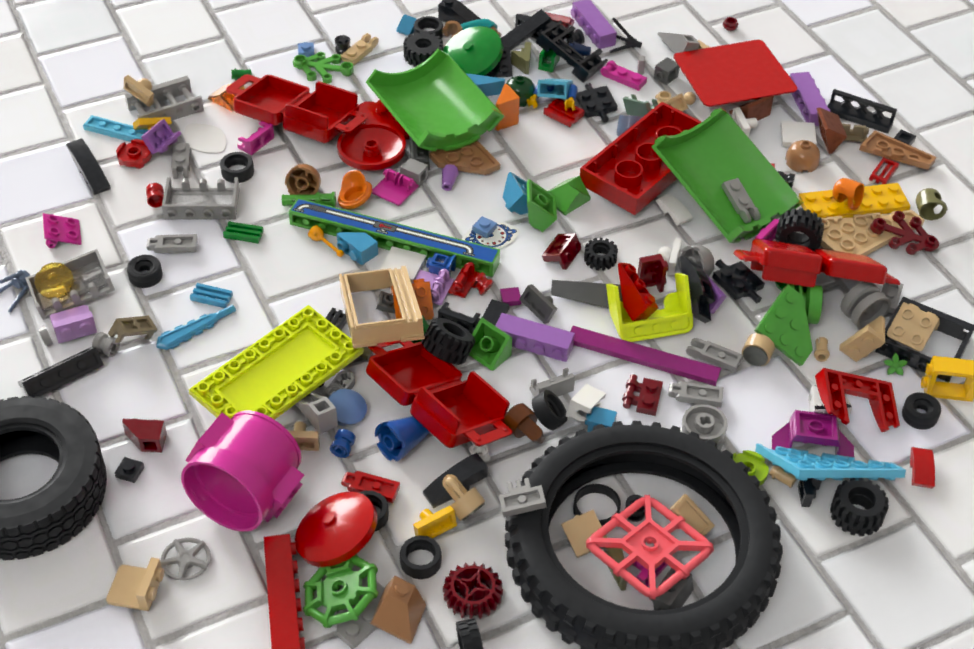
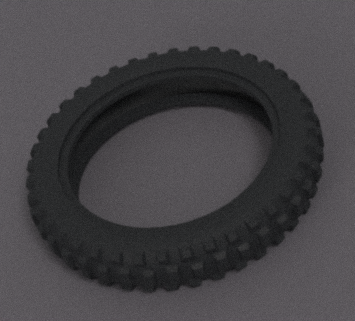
M621 421L613 422L612 427L605 428L603 424L595 425L590 432L582 429L577 431L574 437H564L559 440L557 447L550 446L545 450L544 455L536 458L531 463V469L522 476L521 486H525V478L529 479L530 487L542 485L547 508L506 517L505 530L507 533H505V547L508 549V566L513 569L512 577L515 585L521 586L523 600L526 603L530 602L532 605L531 612L535 617H542L546 621V628L551 632L558 631L561 633L562 640L567 644L575 642L581 646V649H723L732 645L734 639L743 636L748 628L753 627L760 617V612H764L769 604L768 597H773L777 586L775 579L780 576L781 565L779 563L783 554V546L780 543V526L775 523L777 518L775 509L768 505L770 501L768 493L759 489L760 481L756 476H749L747 474L748 467L743 462L736 463L733 460V454L728 450L721 452L717 449V443L708 440L705 442L699 439V434L692 431L689 434L683 433L680 427L672 426L671 429L661 427V423L653 422L649 426L642 425L641 421H633L631 425H623ZM622 473L657 475L677 481L691 488L704 497L718 511L732 535L736 562L730 575L715 591L694 603L666 610L632 609L608 602L594 595L569 575L559 562L552 547L549 535L550 522L559 506L569 495L593 480Z

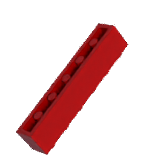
M290 534L263 537L272 649H305L304 637L300 638L299 634L300 631H304L302 617L298 618V612H302L301 598H296V593L300 592L299 579L294 578V574H298L297 560L293 561V555H297L296 543L291 542Z

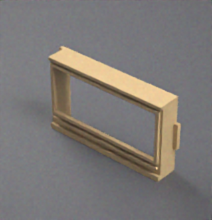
M401 266V269L394 268V270H391L389 268L344 274V276L339 274L340 291L353 349L377 346V343L399 340L407 342L425 339L423 318L406 266ZM393 286L402 318L358 324L351 293Z

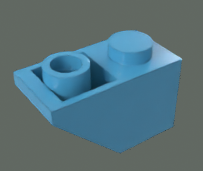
M337 233L338 249L345 252L352 260L357 261L359 264L363 265L378 255V241L367 233Z

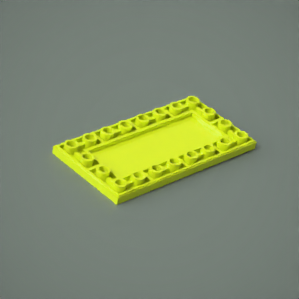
M307 305L188 389L189 394L216 418L221 413H224L231 419L240 411L250 410L260 412L275 420L362 355L364 348L353 349L350 337L311 306Z

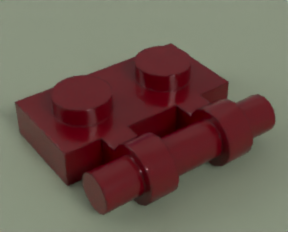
M631 374L626 382L627 390L622 398L623 407L629 409L631 405L637 406L636 412L656 416L663 381L644 378L643 383H638V376ZM634 392H639L640 395L635 396Z

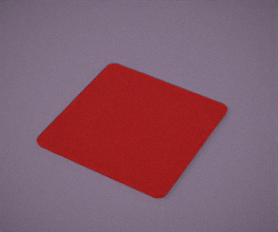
M751 40L674 54L676 63L702 103L707 107L797 91V86L762 40Z

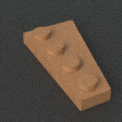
M876 130L860 145L859 149L863 152L929 170L937 158Z

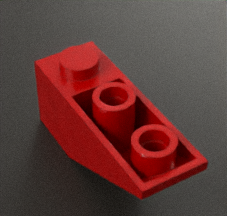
M619 263L618 271L623 307L632 321L648 319L659 308L655 303V298L648 292L645 282L639 278L636 268L632 264Z

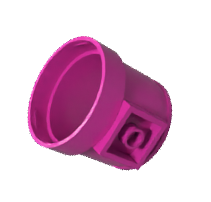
M250 410L240 411L231 419L224 413H221L191 450L185 460L188 464L183 468L181 474L182 485L187 496L203 514L226 528L242 532L256 529L263 520L269 522L273 516L277 519L303 485L300 481L304 477V474L297 469L301 463V451L290 432L273 418Z

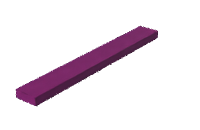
M572 326L570 331L575 333V346L716 386L721 372L720 367L577 326Z

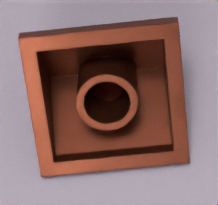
M774 96L754 99L739 107L746 119L756 118L758 121L770 115Z
M819 107L817 108L820 134L828 153L832 154L846 139L847 135L839 116Z

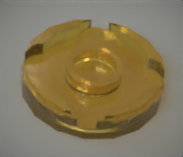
M52 262L44 265L39 273L37 272L34 283L37 291L43 297L50 300L55 297L61 299L68 295L74 287V277L67 266L62 263Z

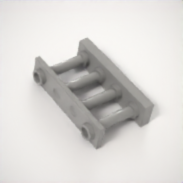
M188 76L152 86L151 92L154 93L152 105L155 110L150 112L144 110L143 107L147 105L130 93L125 94L127 109L129 111L137 110L140 114L137 115L138 118L171 117L172 121L204 111L202 96L193 98L190 93L192 91ZM184 95L187 99L177 102L174 97ZM168 100L171 104L161 107L159 102Z

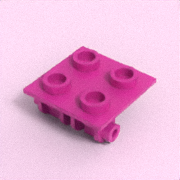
M389 168L384 170L383 175H385V178L372 189V194L400 206L419 185L416 184L413 178H409L399 172L396 173V171Z
M42 214L44 239H46V245L49 248H54L58 241L81 245L79 219L54 214Z

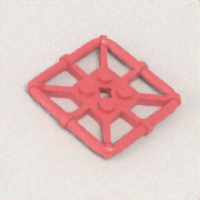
M644 495V497L637 499L619 514L616 513L611 516L609 522L586 540V548L613 570V574L617 577L621 576L641 594L649 597V600H655L656 597L665 594L681 579L689 577L690 572L706 560L714 551L713 543L687 524L682 516H677L658 500L650 497V495ZM644 506L645 521L635 527L626 519ZM651 507L671 522L662 528L652 520ZM615 527H621L628 533L623 538H602ZM676 529H681L695 541H679L671 533ZM645 543H654V547H648ZM600 548H621L629 556L620 563H617ZM678 550L701 551L685 565L672 556ZM634 562H639L648 570L649 588L626 570ZM665 562L676 572L656 588L655 569Z

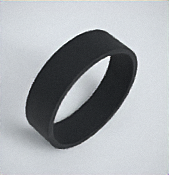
M589 484L582 487L575 495L574 515H582L577 507V502L581 497L590 493H600L608 496L617 506L616 513H620V498L612 488L606 485ZM611 517L599 520L601 526L609 522Z

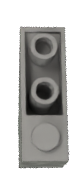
M658 32L662 41L675 54L697 50L700 45L693 35Z

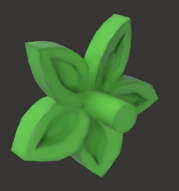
M897 353L893 355L892 360H884V363L889 366L887 375L896 372L898 375L903 376L902 367L907 364V361H899Z

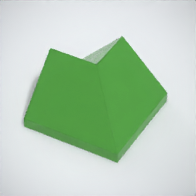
M580 176L567 179L548 190L549 193L556 197L557 210L564 215L569 214L591 199Z

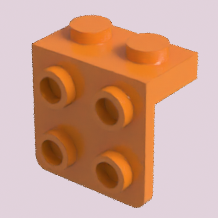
M415 279L411 284L421 315H423L425 320H430L434 317L430 281L425 282L424 279ZM391 286L396 319H401L402 315L394 288Z

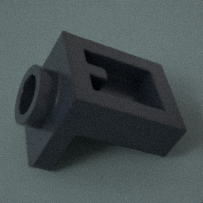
M808 478L806 481H799L797 487L801 507H810L812 500L816 498V490H819L821 480Z

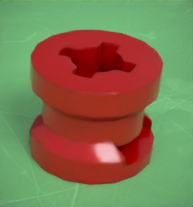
M481 272L470 286L476 288L482 296L491 288L494 281L487 279L486 274Z

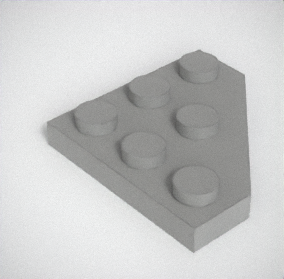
M355 565L352 570L359 571L361 568ZM367 577L362 579V587H368ZM378 582L377 591L379 593L377 598H374L359 615V619L357 621L350 620L337 624V637L351 649H355L378 628L370 624L384 591V587ZM342 585L339 586L338 592L343 589ZM348 609L339 610L337 614L348 612Z

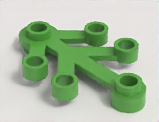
M318 52L309 57L297 55L293 60V66L302 69L307 74L308 81H315L317 79L316 72L312 71L309 67L315 68L322 76L323 83L326 84L332 82V75L327 73L326 70L338 71L344 76H350L354 71L351 62L341 63V56L339 54L326 58L324 52Z

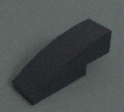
M476 452L441 474L423 490V495L431 506L435 508L453 499L442 484L443 478L446 475H455L464 488L469 491L470 485L488 477V466Z

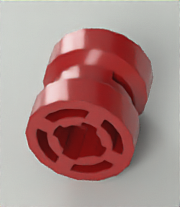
M159 183L149 184L146 187L148 205L154 208L161 207L164 197L163 186Z

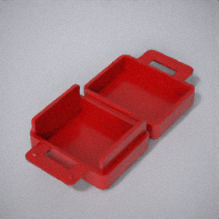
M246 74L225 88L226 92L236 95L233 99L234 112L272 124L273 126L283 122L285 130L322 143L330 142L341 132L351 133L369 117L368 114L359 111V104H357L358 95L356 93L320 81L316 82L315 91L310 93L309 87L273 75H265L262 78ZM248 82L253 83L245 90L239 89Z
M754 239L751 251L735 250L733 253L740 260L745 262L751 261L750 268L763 271L762 279L768 281L814 287L817 274L822 272L832 277L883 285L885 283L900 285L898 279L887 273L886 266L864 255L827 249L812 251L806 246L764 239Z
M399 340L377 343V346L368 347L375 355L369 359L366 368L367 375L400 405L408 406L412 404L410 414L447 448H454L470 441L476 446L481 447L512 434V430L503 423L510 406L509 401L476 372H470L467 380L461 381L462 373L451 363L442 361L429 353L424 348L422 342L414 344L412 341L401 342ZM398 343L403 346L387 352L383 349Z

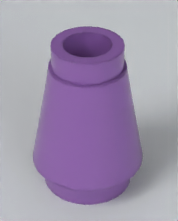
M448 164L442 169L443 190H452L459 175L458 168L455 165Z

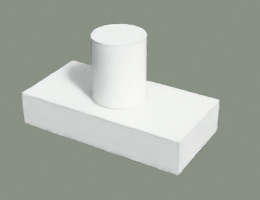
M740 107L733 108L732 119L749 137L750 129L757 127V119H746Z

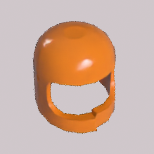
M841 178L835 183L832 194L834 199L840 203L848 198L849 209L857 210L863 200L864 185L852 179Z

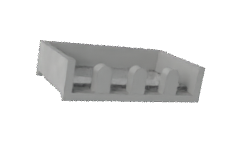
M167 177L162 202L164 219H236L240 192L238 177L234 178V188H225V181L223 179H218L217 188H208L205 179L200 180V188H190L188 179L182 180V188H173L171 177Z
M98 249L25 278L35 306L43 320L49 318L51 314L71 309L115 290Z

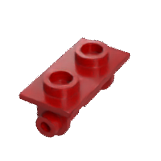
M468 262L464 265L448 293L466 298L471 289V283L480 274L475 271L474 263Z

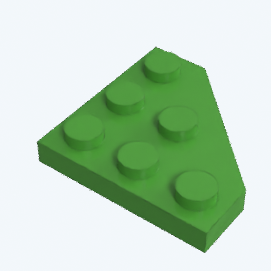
M786 285L754 331L769 337L779 351L797 365L802 366L813 351L804 297L790 285Z

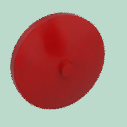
M367 122L359 125L351 133L343 132L338 138L337 150L340 159L353 168L368 171L381 170L395 165L403 158L406 152V140L402 132L391 125Z
M358 492L337 493L322 500L309 510L297 528L295 543L298 553L308 564L317 567H329L350 559L364 548L374 534L377 526V511L368 497Z

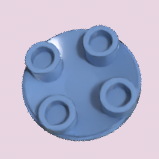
M339 389L330 395L329 400L336 407L338 425L355 424L365 417L367 404L358 392L351 389Z

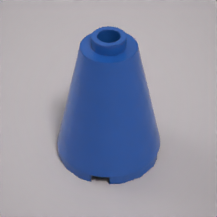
M413 416L382 422L375 429V437L378 436L379 439L377 446L381 453L390 461L393 459L396 461L403 459L430 433Z

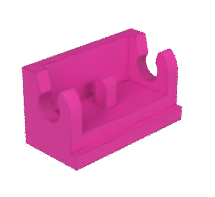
M260 121L258 124L263 126V128L259 127L258 131L247 139L244 137L238 138L242 142L237 144L238 149L250 155L256 153L274 139L273 125Z

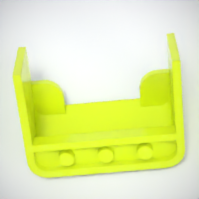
M675 273L677 292H672L665 296L663 301L664 309L656 310L648 319L632 321L623 307V302L619 298L618 286L606 284L610 316L620 339L635 342L689 332L693 327V315L688 275Z

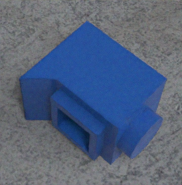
M435 253L433 257L428 258L426 267L429 268L430 273L437 275L440 270L447 269L451 278V271L455 272L456 255L450 257Z

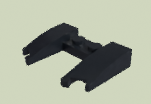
M560 20L540 33L535 43L546 52L552 49L555 54L562 57L567 64L574 68L571 73L584 83L607 63L608 59L601 60L599 55L603 51L600 48L586 58L579 54L564 41L576 28L571 26L567 30L564 26H561L562 21Z

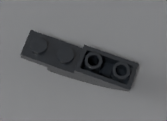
M682 255L680 256V268L682 274L688 275L693 317L707 323L711 321L709 304L715 302L712 285L704 270L697 263Z

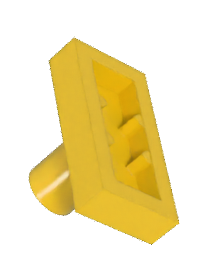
M171 117L138 118L133 122L134 130H149L162 119H165L169 126L172 124Z
M450 505L434 514L429 509L422 510L419 515L421 520L413 524L415 536H428L432 539L457 526L455 511Z

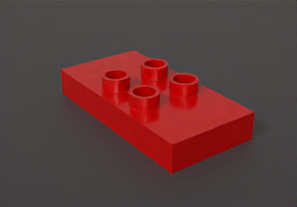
M661 102L580 168V177L585 187L636 215L677 179L653 150L652 146L655 144V140L663 135L672 136L680 134L682 131L689 130L700 124L701 121Z

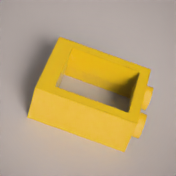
M932 356L930 364L927 363L926 375L922 376L921 388H924V393L935 398L973 402L974 360ZM938 375L966 378L964 384L936 381Z

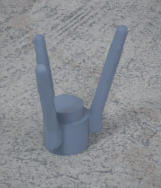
M20 269L16 273L0 280V284L11 280V282L0 288V293L12 285L17 289L23 288L8 309V312H12L29 289L25 278L31 275L26 270Z

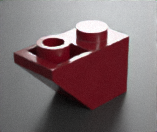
M135 418L122 420L125 435L141 452L162 453L167 435L163 420Z

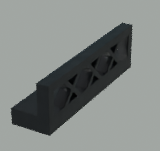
M837 89L832 91L831 99L827 106L832 113L837 114L841 119L863 126L866 125V127L887 134L893 126L897 113L896 108ZM836 95L842 97L844 101H836ZM851 102H858L860 106L855 107L851 104ZM866 107H873L875 112L868 111ZM882 112L892 113L891 118L885 117Z
M89 347L18 381V384L24 389L27 396H32L33 398L36 396L40 397L104 366L96 347Z

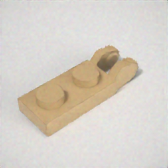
M366 33L362 36L361 40L340 55L341 60L351 62L354 66L378 45L379 38H371V35Z

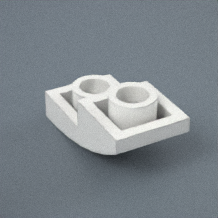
M671 194L656 200L664 215L670 214L677 226L693 219L688 209Z

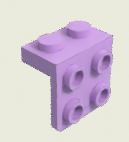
M87 305L50 315L59 344L97 333L92 312L89 311Z

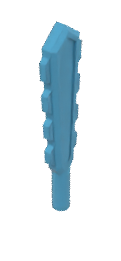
M232 304L216 313L204 314L197 320L193 319L187 322L186 325H180L172 331L162 333L158 337L156 347L165 350L174 349L181 342H186L192 339V336L203 333L204 329L212 328L219 319L235 312V306Z

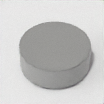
M46 327L39 328L38 331L45 346L53 344Z

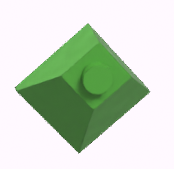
M529 179L527 181L529 224L533 228L544 232L557 220L556 197Z

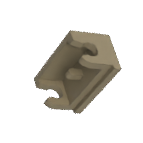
M149 315L117 318L108 334L110 337L118 334L115 343H120L126 336L147 334L144 339H150L158 329Z

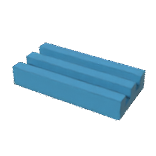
M197 283L193 293L190 294V300L226 308L233 293L231 290Z

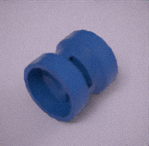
M339 429L335 435V440L330 446L331 453L340 458L348 457L351 452V446L354 445L356 440L355 434L347 429Z

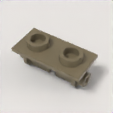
M842 124L847 135L846 141L864 142L867 139L869 127H866V125H854L853 129H850L851 124Z

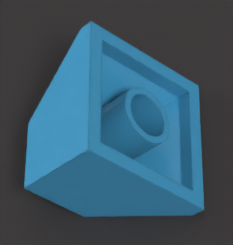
M512 172L508 173L503 193V199L506 202L505 206L510 212H516L520 215L528 213L527 181Z

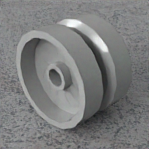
M862 282L854 286L844 296L840 307L841 311L851 318L857 328L862 329L879 316L885 317L890 309L891 301L884 293L880 292V289L874 283Z
M704 404L695 405L685 411L680 430L686 434H689L691 431L699 434V439L705 442L712 440L717 443V449L721 450L728 427L727 418L716 407Z

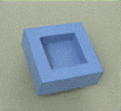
M314 42L298 43V55H305L306 57L314 55Z
M482 216L472 226V232L488 238L496 230L497 223Z

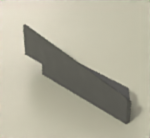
M552 280L551 294L553 296L609 309L606 283ZM613 284L618 286L619 298L623 302L620 284Z

